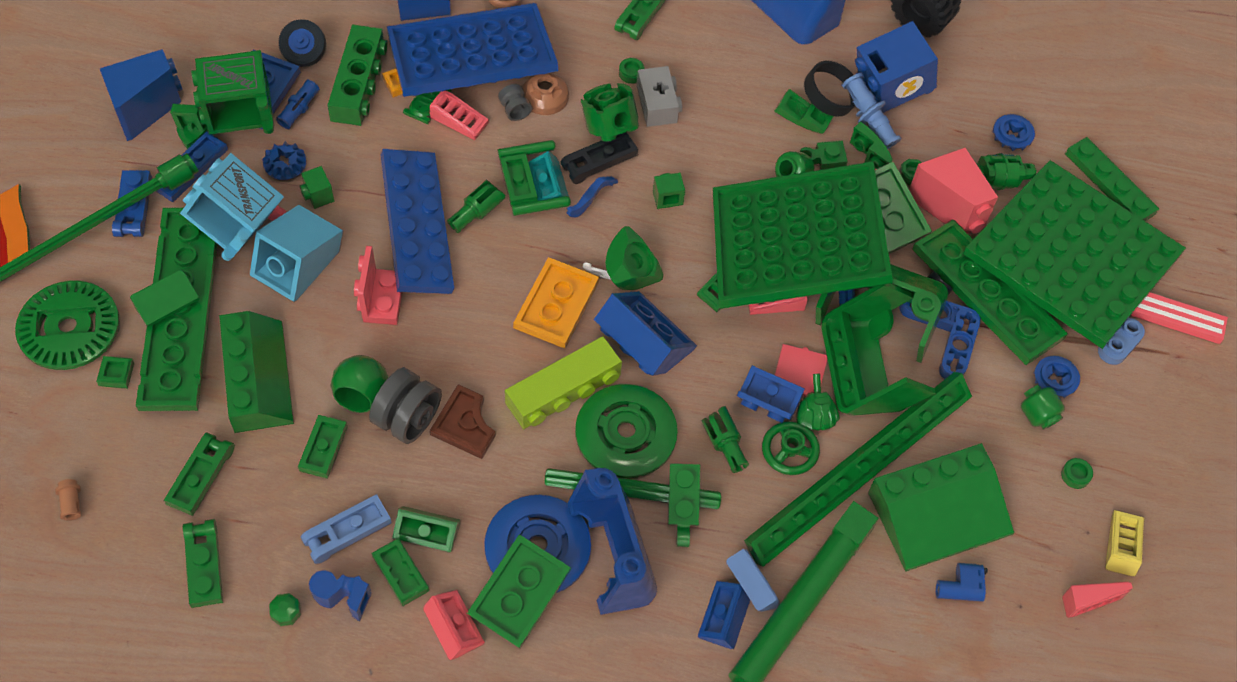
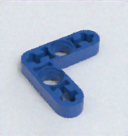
M949 301L946 302L943 309L947 317L940 318L936 328L950 332L939 367V373L944 380L953 373L950 370V365L954 358L959 359L956 365V372L962 373L964 376L980 325V316L975 310ZM906 302L899 306L903 316L928 324L927 321L921 320L913 314L910 303ZM964 319L969 320V326L966 332L961 331L963 328ZM953 341H964L967 349L958 350L954 347Z

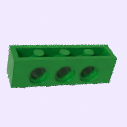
M352 24L327 105L331 122L362 126L364 116L369 115L370 95L374 96L376 90L375 77L380 75L382 69L381 57L387 53L388 42L384 40L383 29Z

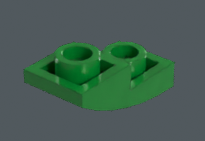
M860 121L854 127L850 144L858 151L866 154L864 163L874 161L875 169H879L893 162L890 152L881 139Z

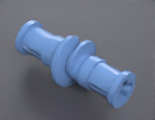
M857 73L845 80L842 87L848 90L855 106L859 109L856 113V117H860L858 123L861 121L868 125L885 144L887 149L900 142L901 137L900 135L896 136L889 124L890 121L881 111V108L886 104L885 100L876 102L873 93L869 91L863 81V74Z

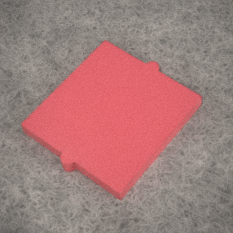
M783 344L775 376L805 388L802 395L805 397L808 393L814 392L813 374L820 373L822 384L827 355L809 351L807 347L801 349Z

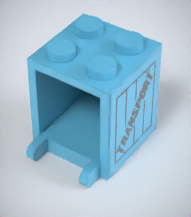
M232 153L223 161L218 158L208 169L209 172L206 175L203 174L192 186L193 189L183 199L186 205L180 212L182 216L224 249L221 256L226 261H230L284 198L281 193Z

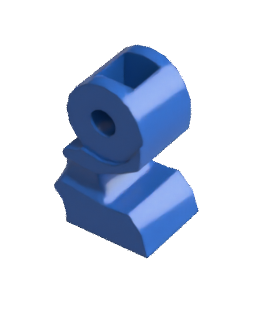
M325 570L313 574L309 581V588L314 600L323 607L332 608L344 597L348 596L347 604L353 618L360 622L372 594L369 583L364 582L360 576L347 577L341 575L339 579H336L333 573Z

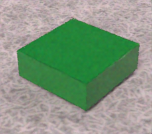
M103 356L96 380L98 386L128 389L134 367L133 359Z

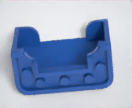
M846 0L752 1L795 42L810 44L839 26Z
M606 468L585 470L567 504L571 517L578 514L584 516L589 521V528L604 526L615 561L614 574L616 578L608 580L606 583L608 587L607 592L600 595L596 600L600 615L647 606L657 594V585L631 503L616 474Z

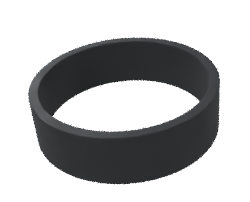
M821 61L817 63L804 80V89L808 99L817 109L827 115L840 117L848 114L855 107L851 95L850 105H838L831 102L817 88L814 73H829L837 77L842 83L854 74L845 66L834 61Z

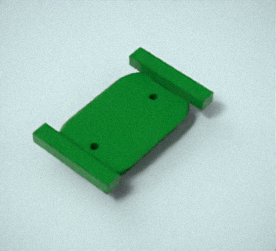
M440 91L415 96L410 103L409 109L405 108L403 114L429 124L431 118L427 116L430 115V104Z

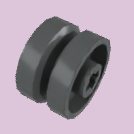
M402 367L390 375L377 393L370 409V422L385 431L391 429L392 436L403 443L410 444L424 432L432 421L440 405L442 391L426 380L420 382V376Z

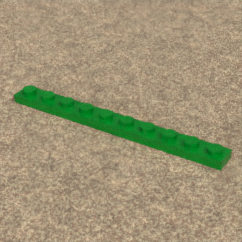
M953 372L935 387L936 394L908 408L747 537L744 542L755 563L764 567L968 401L972 395L963 374Z

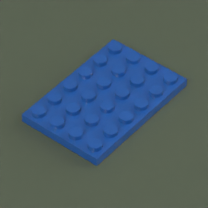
M536 3L387 26L403 97L470 87L484 83H495L514 78L520 79L526 76L558 71V61Z

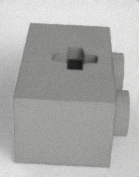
M669 67L638 70L637 90L646 126L677 123L678 112H682V101L680 96L676 97V78L671 76Z

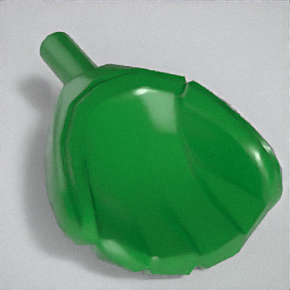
M820 373L813 374L814 392L808 393L800 402L796 420L797 423L812 430L823 431L835 426L836 422L840 419V415L830 395L827 392H821Z

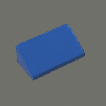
M716 581L698 633L700 639L725 648H735L750 602L749 597L739 583Z

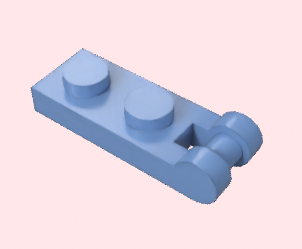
M376 494L305 531L301 535V539L305 546L310 547L312 551L310 556L314 563L319 564L326 561L332 554L391 524L392 521ZM328 535L331 541L322 545L320 539Z

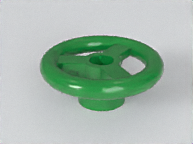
M788 421L778 423L766 432L762 441V453L766 462L774 470L786 475H799L809 471L817 463L820 455V446L817 437L808 427L797 422ZM780 432L782 449L774 457L771 452V441ZM805 437L808 439L811 448L805 446ZM787 444H793L795 448H791ZM796 455L809 458L799 466H786L782 464L788 457Z

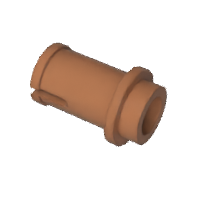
M62 480L58 482V487L55 489V493L59 496L60 518L67 521L81 517L78 498L81 487L77 484L76 480Z

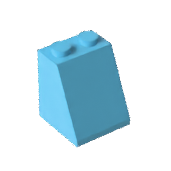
M297 205L256 231L250 276L295 302L339 253L343 230L301 205Z

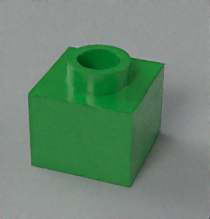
M322 166L301 173L303 184L299 185L305 201L310 199L314 209L335 202L332 186Z
M664 173L660 176H654L653 196L657 209L683 205L685 187L681 173Z

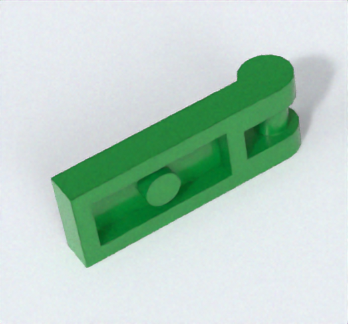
M632 0L616 21L614 30L620 33L626 32L630 34V38L639 40L643 30L666 0ZM632 20L636 23L632 25L629 23V21Z
M208 432L205 433L164 499L165 504L193 516L225 461L232 456L235 444L227 440L219 441L215 435ZM211 450L216 452L213 457L207 455Z
M215 519L205 520L204 524L194 525L193 522L183 524V536L185 541L189 605L191 608L223 603ZM206 536V543L196 544V537Z

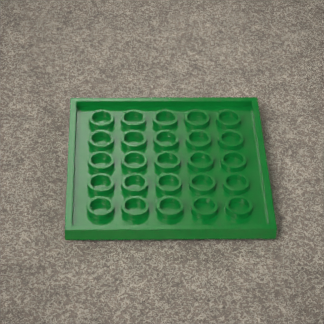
M1049 160L967 245L963 254L1103 349L1179 259L1186 247Z
M874 161L713 187L718 301L720 309L893 283Z

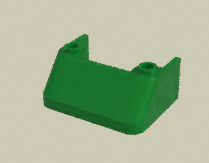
M890 264L893 283L891 284L913 293V299L907 301L911 303L913 314L917 318L928 322L920 341L916 358L917 362L922 363L946 305L948 290L939 281ZM835 292L821 294L816 305L815 324L821 326Z
M891 283L876 285L830 311L824 317L821 329L836 404L842 413L856 416L900 412L936 394L935 388L907 377L890 386L888 385L879 339L886 336L893 327L892 310L913 299V293Z

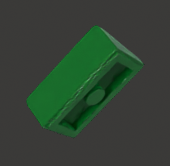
M182 269L130 296L136 311L147 327L200 300Z
M402 506L398 509L392 539L399 538L401 541L452 552L461 520Z

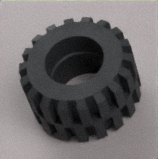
M890 0L892 11L895 12L894 16L901 22L900 24L903 26L913 21L922 36L925 35L926 37L938 35L960 10L959 5L961 4V0Z

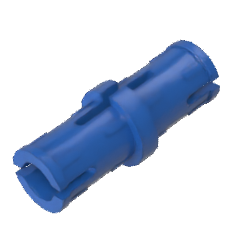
M306 80L295 95L290 96L287 106L276 117L279 125L290 129L301 113L304 114L308 110V104L320 91L319 86L315 82ZM301 98H304V99L299 103V105L296 107V109L293 111V109H294L295 106L298 104V102L301 100Z

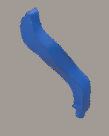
M612 176L597 178L579 202L567 208L568 211L566 213L573 218L581 216L603 187L613 186V184L618 183V180Z

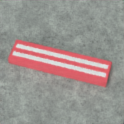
M1149 293L1131 315L1217 344H1221L1224 340L1228 319L1226 316L1154 293Z

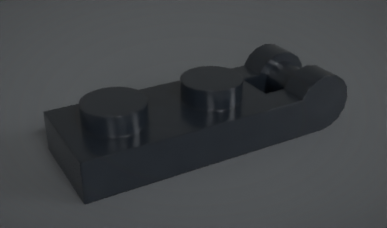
M628 133L616 135L617 137L612 141L606 142L601 140L563 157L560 163L564 170L569 171V177L573 184H580L591 175L638 156V148ZM581 162L584 163V165L581 167H578L577 165Z

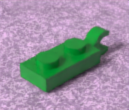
M670 464L668 525H677V547H689L690 526H699L700 464Z

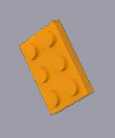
M548 257L513 322V328L565 349L599 283V276Z

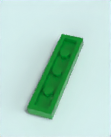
M1088 137L1067 149L1065 155L1108 198L1144 221L1157 214L1160 208Z

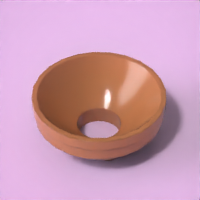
M555 74L533 75L523 85L524 98L529 100L532 106L531 112L539 115L555 114L561 111L568 102V87L564 80ZM542 81H548L553 86L550 89L544 90L539 88L538 84Z

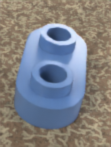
M1128 318L1103 349L1098 347L1100 358L1112 365L1122 363L1144 337L1145 330L1143 325L1136 319Z

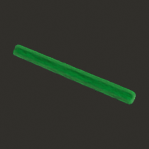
M548 468L545 473L544 482L546 486L575 490L583 473ZM618 478L627 497L669 503V485ZM700 489L699 507L719 509L722 498L721 493Z

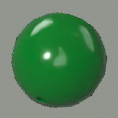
M354 355L344 359L334 369L330 386L335 400L341 406L353 412L365 413L370 411L373 401L382 385L388 379L385 367L374 358L365 355Z

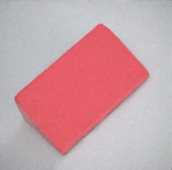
M457 590L434 595L425 604L424 612L449 660L456 659L485 643L472 617L467 614L468 610Z

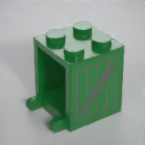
M261 50L195 59L196 70H191L194 87L198 86L197 91L193 92L196 108H199L200 122L202 125L206 124L209 135L262 127L264 133H273L274 120L270 87Z

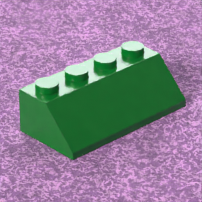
M251 311L219 315L228 418L234 433L294 424L282 321Z

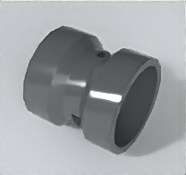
M511 84L504 87L498 95L501 104L506 107L505 112L508 118L512 121L522 120L532 111V106L529 100L524 98L525 92L519 84Z

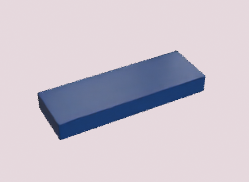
M206 131L181 155L183 156L188 153L199 170L194 175L195 178L173 191L167 187L165 189L160 188L156 192L174 202L218 158L228 151L227 144L212 134L209 135V132Z

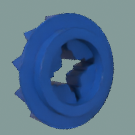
M1008 114L998 118L992 131L995 134V141H1000L1002 147H1011L1012 151L1016 148L1024 150L1026 146L1031 145L1035 137L1033 125L1026 118L1015 114ZM1011 130L1013 133H1018L1017 137H1015V135L1013 134L1009 135V131Z
M286 141L283 145L277 146L274 144L271 150H266L265 157L262 159L266 173L279 180H288L298 176L306 166L304 150L300 149L296 143L289 145ZM280 156L288 158L289 165L280 161Z
M1060 356L1043 358L1039 361L1033 373L1035 374V384H1039L1041 389L1052 387L1057 395L1063 398L1074 393L1080 384V374L1076 366L1068 359ZM1053 373L1057 377H1063L1059 383L1056 379H1049Z

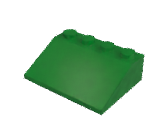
M982 443L874 478L868 491L905 572L1014 534L995 467Z

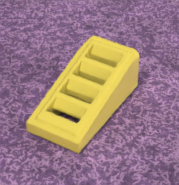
M1116 510L1113 511L1106 555V570L1128 576H1135L1142 564L1144 517ZM1120 525L1135 528V530L1122 528Z

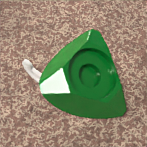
M629 226L623 227L617 233L608 248L606 255L607 271L591 267L590 263L583 264V269L601 278L611 279L622 290H638L660 282L664 276L654 254L644 240Z

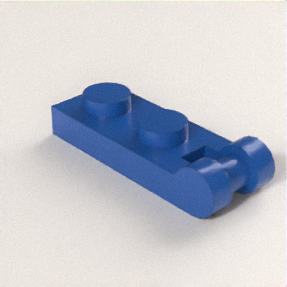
M122 170L118 199L152 179L150 170ZM149 195L115 215V221L112 223L114 237H124V234H133V237L144 236Z

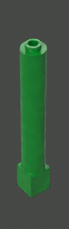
M855 501L850 504L834 526L830 536L730 671L729 678L731 682H763L847 563L855 556L870 535L879 519L877 516Z

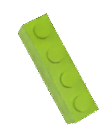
M604 336L505 389V404L523 430L529 426H537L552 413L566 410L577 399L589 397L594 393L595 389L602 385L614 383L621 375L622 361Z

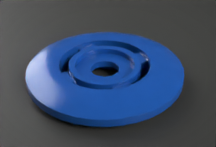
M529 495L511 501L500 509L491 520L485 535L484 545L486 560L492 573H494L519 534L529 541L537 536L544 538L547 541L545 551L572 568L557 593L571 586L584 572L591 553V536L588 526L581 515L578 514L571 517L567 502L547 495ZM529 518H538L536 520H529ZM548 521H554V522H556L557 524H556V525H553L552 523H550V522H548Z

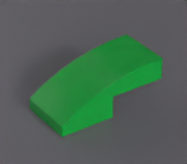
M791 89L785 92L774 110L796 125L820 134L825 132L834 117L821 112L812 103L807 102Z

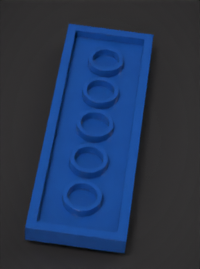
M382 149L380 156L397 292L452 294L454 281L435 153Z

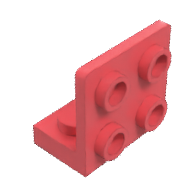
M366 245L365 255H360L358 263L361 277L360 280L356 279L354 284V296L358 297L357 311H361L363 322L397 325L402 292H397L395 271L376 269L373 247Z

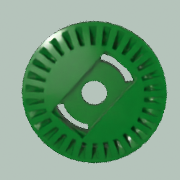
M85 281L55 283L34 294L19 312L15 326L17 343L25 356L41 367L54 370L75 369L96 360L111 346L119 329V312L113 298L104 289L95 284ZM93 312L96 314L94 332H92L93 322L90 317ZM46 318V320H45V322H44V332H45L46 335H45V336H41V335H40L41 325H42L44 319ZM69 318L76 320L77 324L73 330L63 332L59 329L60 323L63 320Z
M632 384L609 386L593 394L580 409L575 426L577 445L584 458L594 468L609 469L618 478L642 477L659 469L674 451L678 434L676 418L667 402L655 392ZM611 411L607 416L603 415L604 413ZM623 423H630L635 427V433L631 437H623L618 433L617 429ZM645 443L649 444V446L639 452L625 454V452H633L640 449Z

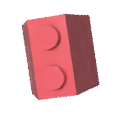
M966 148L918 164L909 189L917 205L944 224L954 220L967 234L971 232L976 234L986 227V223L998 199L993 188Z

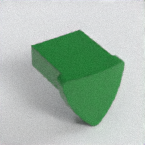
M172 105L170 113L177 126L179 138L188 149L206 131L208 132L206 124H201L199 108H196L195 105Z

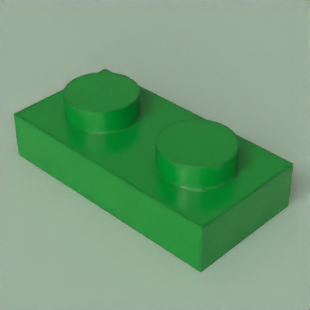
M318 415L298 464L299 472L328 479L348 428L347 422Z

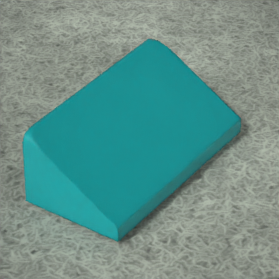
M547 151L528 162L538 201L569 196L559 161L551 152Z

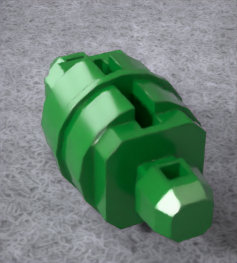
M998 153L996 155L981 156L977 163V166L991 187L996 190L1019 188L1023 180L1032 179L1037 172L1035 165L1023 163L1019 155Z

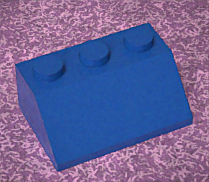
M639 291L612 293L594 318V321L601 326L600 330L606 336L613 338L619 343L621 351L628 356H632L639 363V367L643 372L652 376L667 373L697 347L687 335Z

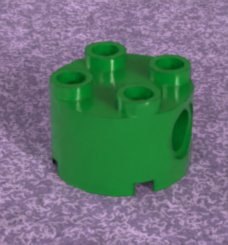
M617 83L618 88H611V84H603L594 87L583 95L584 100L581 99V105L587 130L590 134L600 136L602 141L607 142L614 140L617 137L616 135L638 129L639 117L633 90L629 85Z

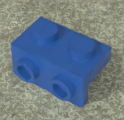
M752 365L741 390L737 393V397L742 399L741 405L757 411L758 406L769 411L768 417L783 423L785 418L790 421L792 420L805 388Z

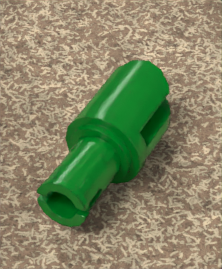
M486 179L464 199V206L449 218L447 222L453 230L460 233L475 218L483 219L505 199L506 195Z
M722 406L718 409L719 414L713 412L709 415V420L704 418L701 422L714 449L723 452L731 472L737 473L743 470L741 465L746 469L749 463L739 446L741 435L726 406Z

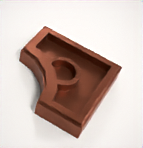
M458 384L431 427L430 435L482 459L496 436V431L489 427L481 416L484 396Z

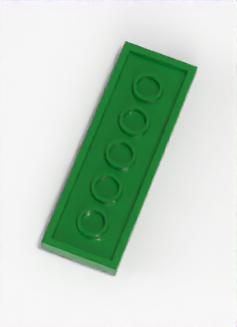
M954 220L917 241L912 250L932 270L936 271L943 281L953 288L952 291L969 308L979 314L980 319L1025 365H1028L1053 348L1067 336L1068 333L1043 308L963 254L965 248L973 239Z

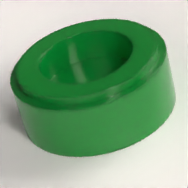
M636 58L624 59L619 65V77L626 83H637L638 70L645 69L644 64Z
M1073 458L1066 462L1062 468L1061 476L1069 487L1082 489L1092 480L1093 469L1087 461Z

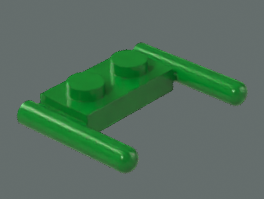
M553 140L497 149L513 216L570 206L571 199L569 196L540 201L537 199L527 155L555 150L556 144Z

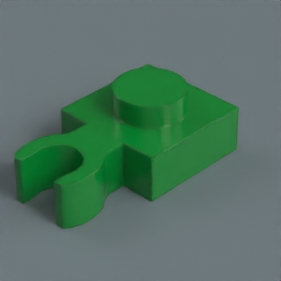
M843 141L819 142L816 145V149L809 147L800 149V152L811 157L814 164H819L820 170L847 166L848 163Z

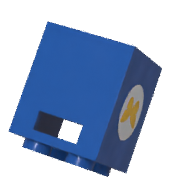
M913 21L857 47L855 64L858 73L863 74V81L869 91L873 93L875 101L885 100L886 104L881 108L883 113L920 95L929 94L937 88L938 58ZM887 68L886 71L879 74L878 71Z

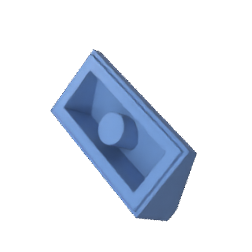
M742 549L726 560L756 610L767 611L776 609L779 606L778 597L747 550Z

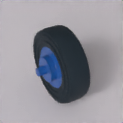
M294 20L288 23L280 33V52L288 62L299 67L314 65L325 53V35L318 25L309 20Z

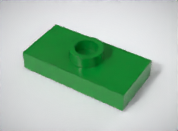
M399 538L371 553L402 607L430 591L429 586Z

